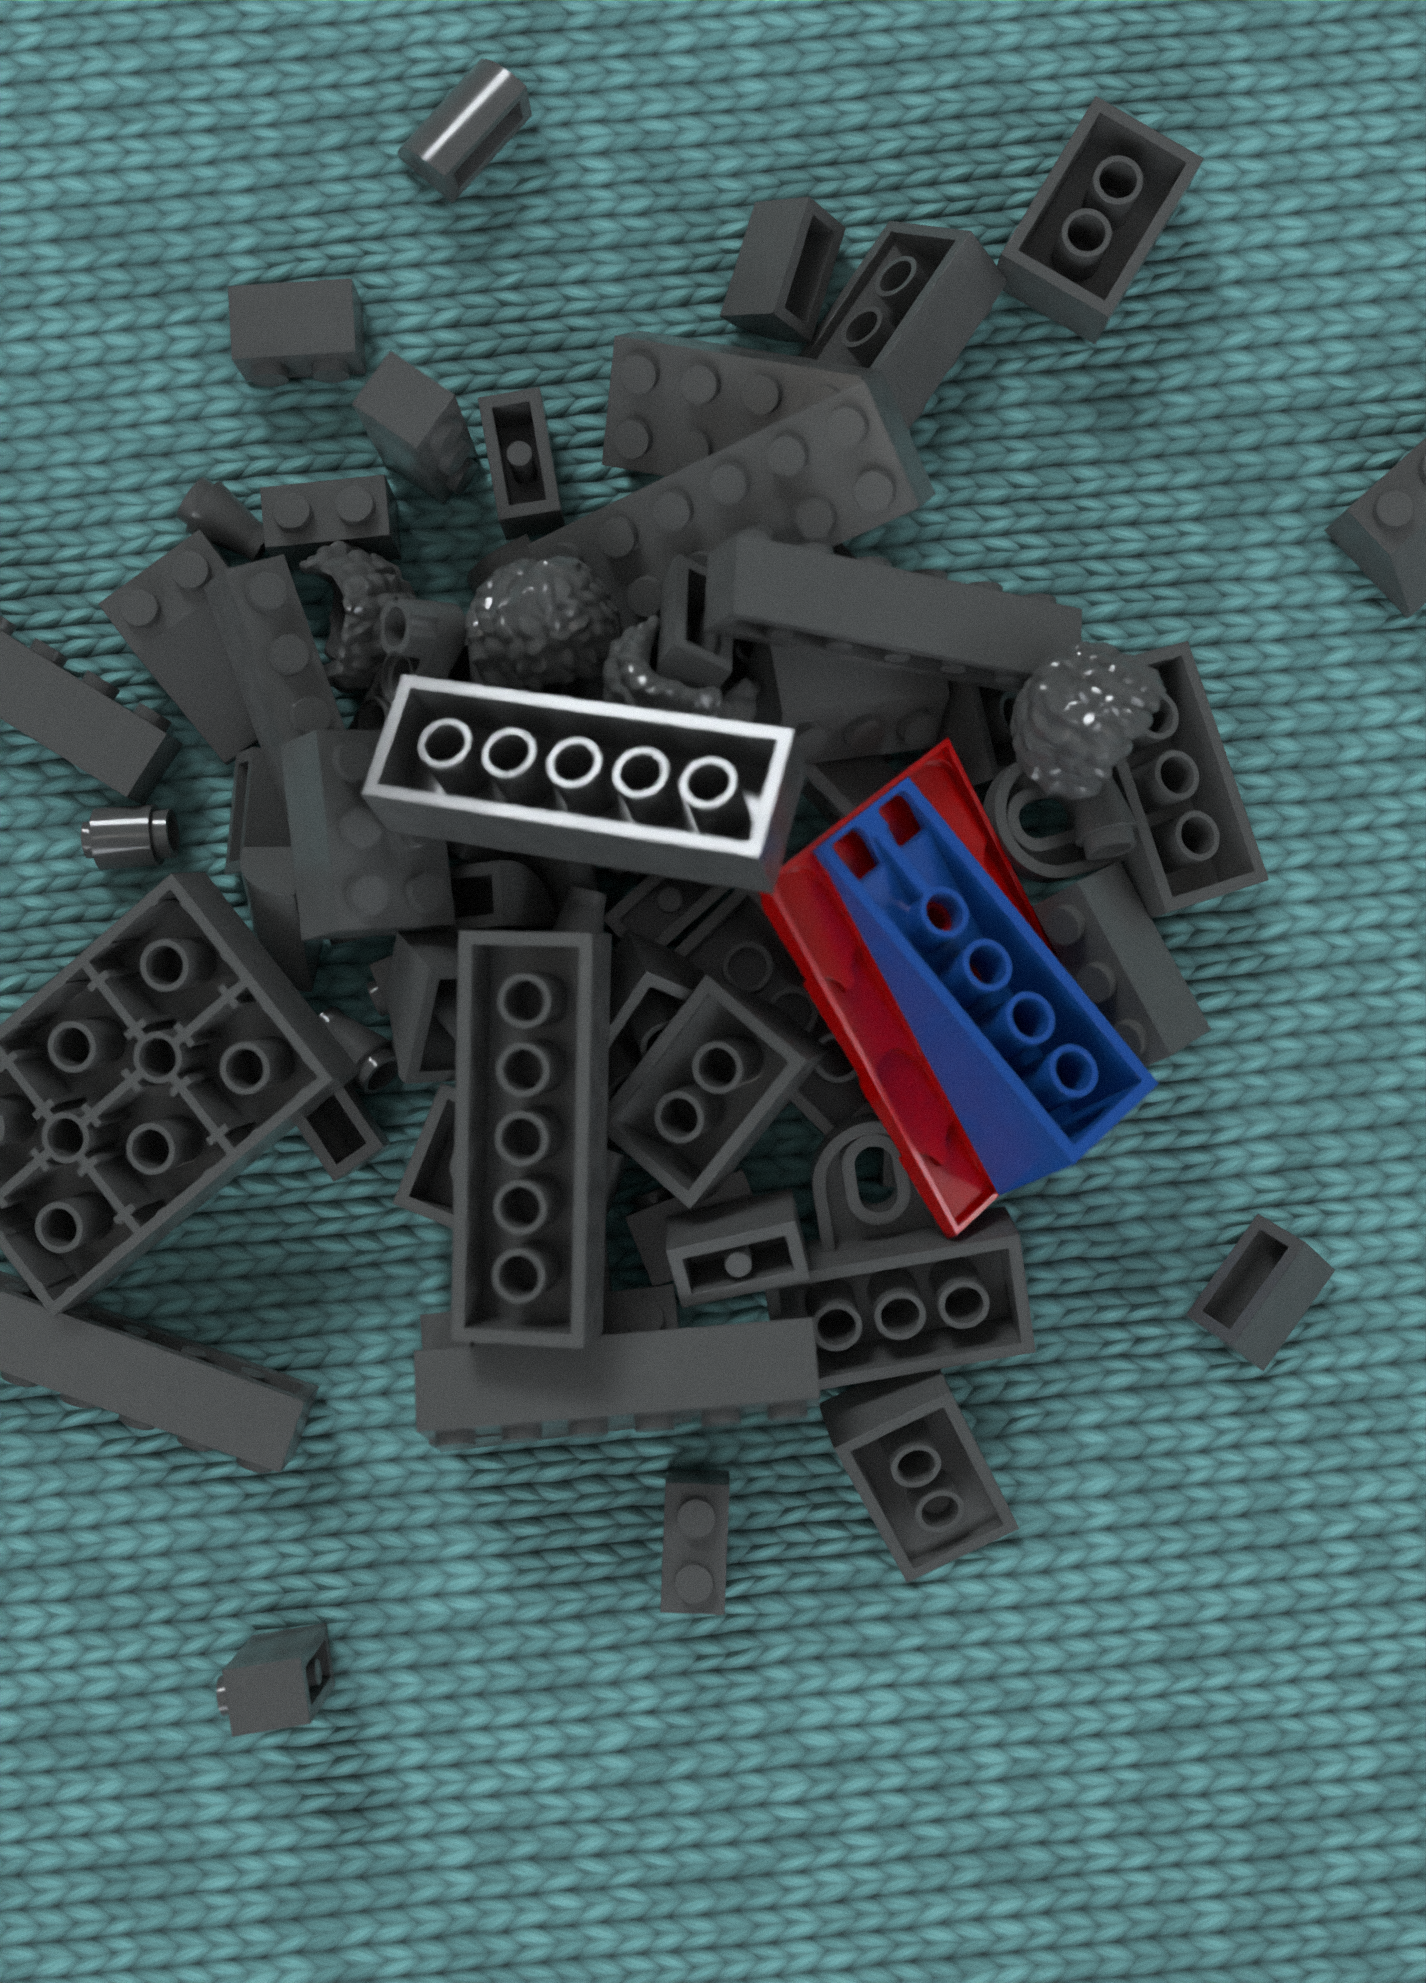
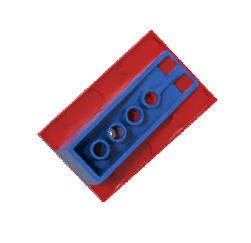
M948 737L781 866L774 894L758 891L761 896L764 912L806 979L803 982L804 987L858 1074L861 1090L901 1154L898 1158L947 1239L957 1236L1000 1195L1074 1165L1159 1084L1058 961Z

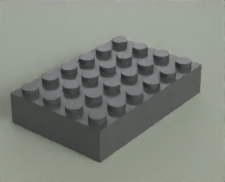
M205 872L169 874L0 1025V1249L52 1317L92 1299L361 1072Z

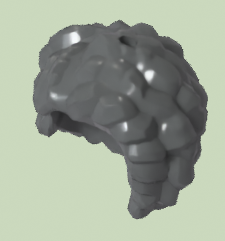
M337 540L331 546L320 547L316 555L301 561L299 568L302 573L319 576L332 586L333 605L329 615L331 624L330 636L325 644L324 654L333 661L323 666L330 687H334L341 693H353L355 691L367 693L387 656L380 642L382 629L380 615L384 605L389 599L400 600V598L417 600L411 584L403 580L398 566L386 561L383 556L376 553L368 554L359 546H351Z
M559 555L538 562L536 559L517 558L503 567L497 568L492 573V576L477 588L476 595L470 603V609L464 618V631L469 643L468 652L471 662L481 669L486 681L498 688H513L519 691L528 686L535 693L540 691L545 684L551 685L560 682L564 685H569L576 680V676L589 679L601 675L604 662L609 655L610 643L622 637L624 632L621 626L618 607L611 600V591L606 583L584 562L577 558Z
M651 615L646 622H640L636 627L630 626L623 632L622 637L610 643L609 655L604 662L602 673L605 685L603 692L604 703L746 723L752 722L756 714V697L761 692V685L756 680L750 681L745 677L736 683L734 679L727 677L718 688L708 686L696 689L684 686L679 681L669 680L657 675L659 642L656 634L661 625L657 616Z
M1080 641L1074 644L1071 643L1047 656L1044 664L1040 665L1032 677L1025 681L1013 706L1010 733L1013 737L1012 743L1016 753V760L1022 773L1027 774L1028 778L1036 782L1046 794H1061L1065 798L1073 800L1097 796L1101 791L1104 780L1110 781L1112 767L1116 765L1121 757L1128 756L1131 753L1133 746L1131 741L1143 736L1154 721L1151 714L1159 710V701L1163 699L1166 691L1159 677V672L1156 669L1147 667L1134 655L1121 653L1116 647L1107 642Z

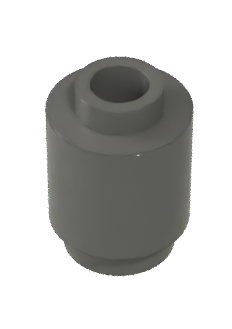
M156 804L95 808L91 813L90 821L83 822L81 826L82 849L86 858H94L100 870L161 866L165 859L177 858L179 854L180 836L176 815L172 809L160 810Z

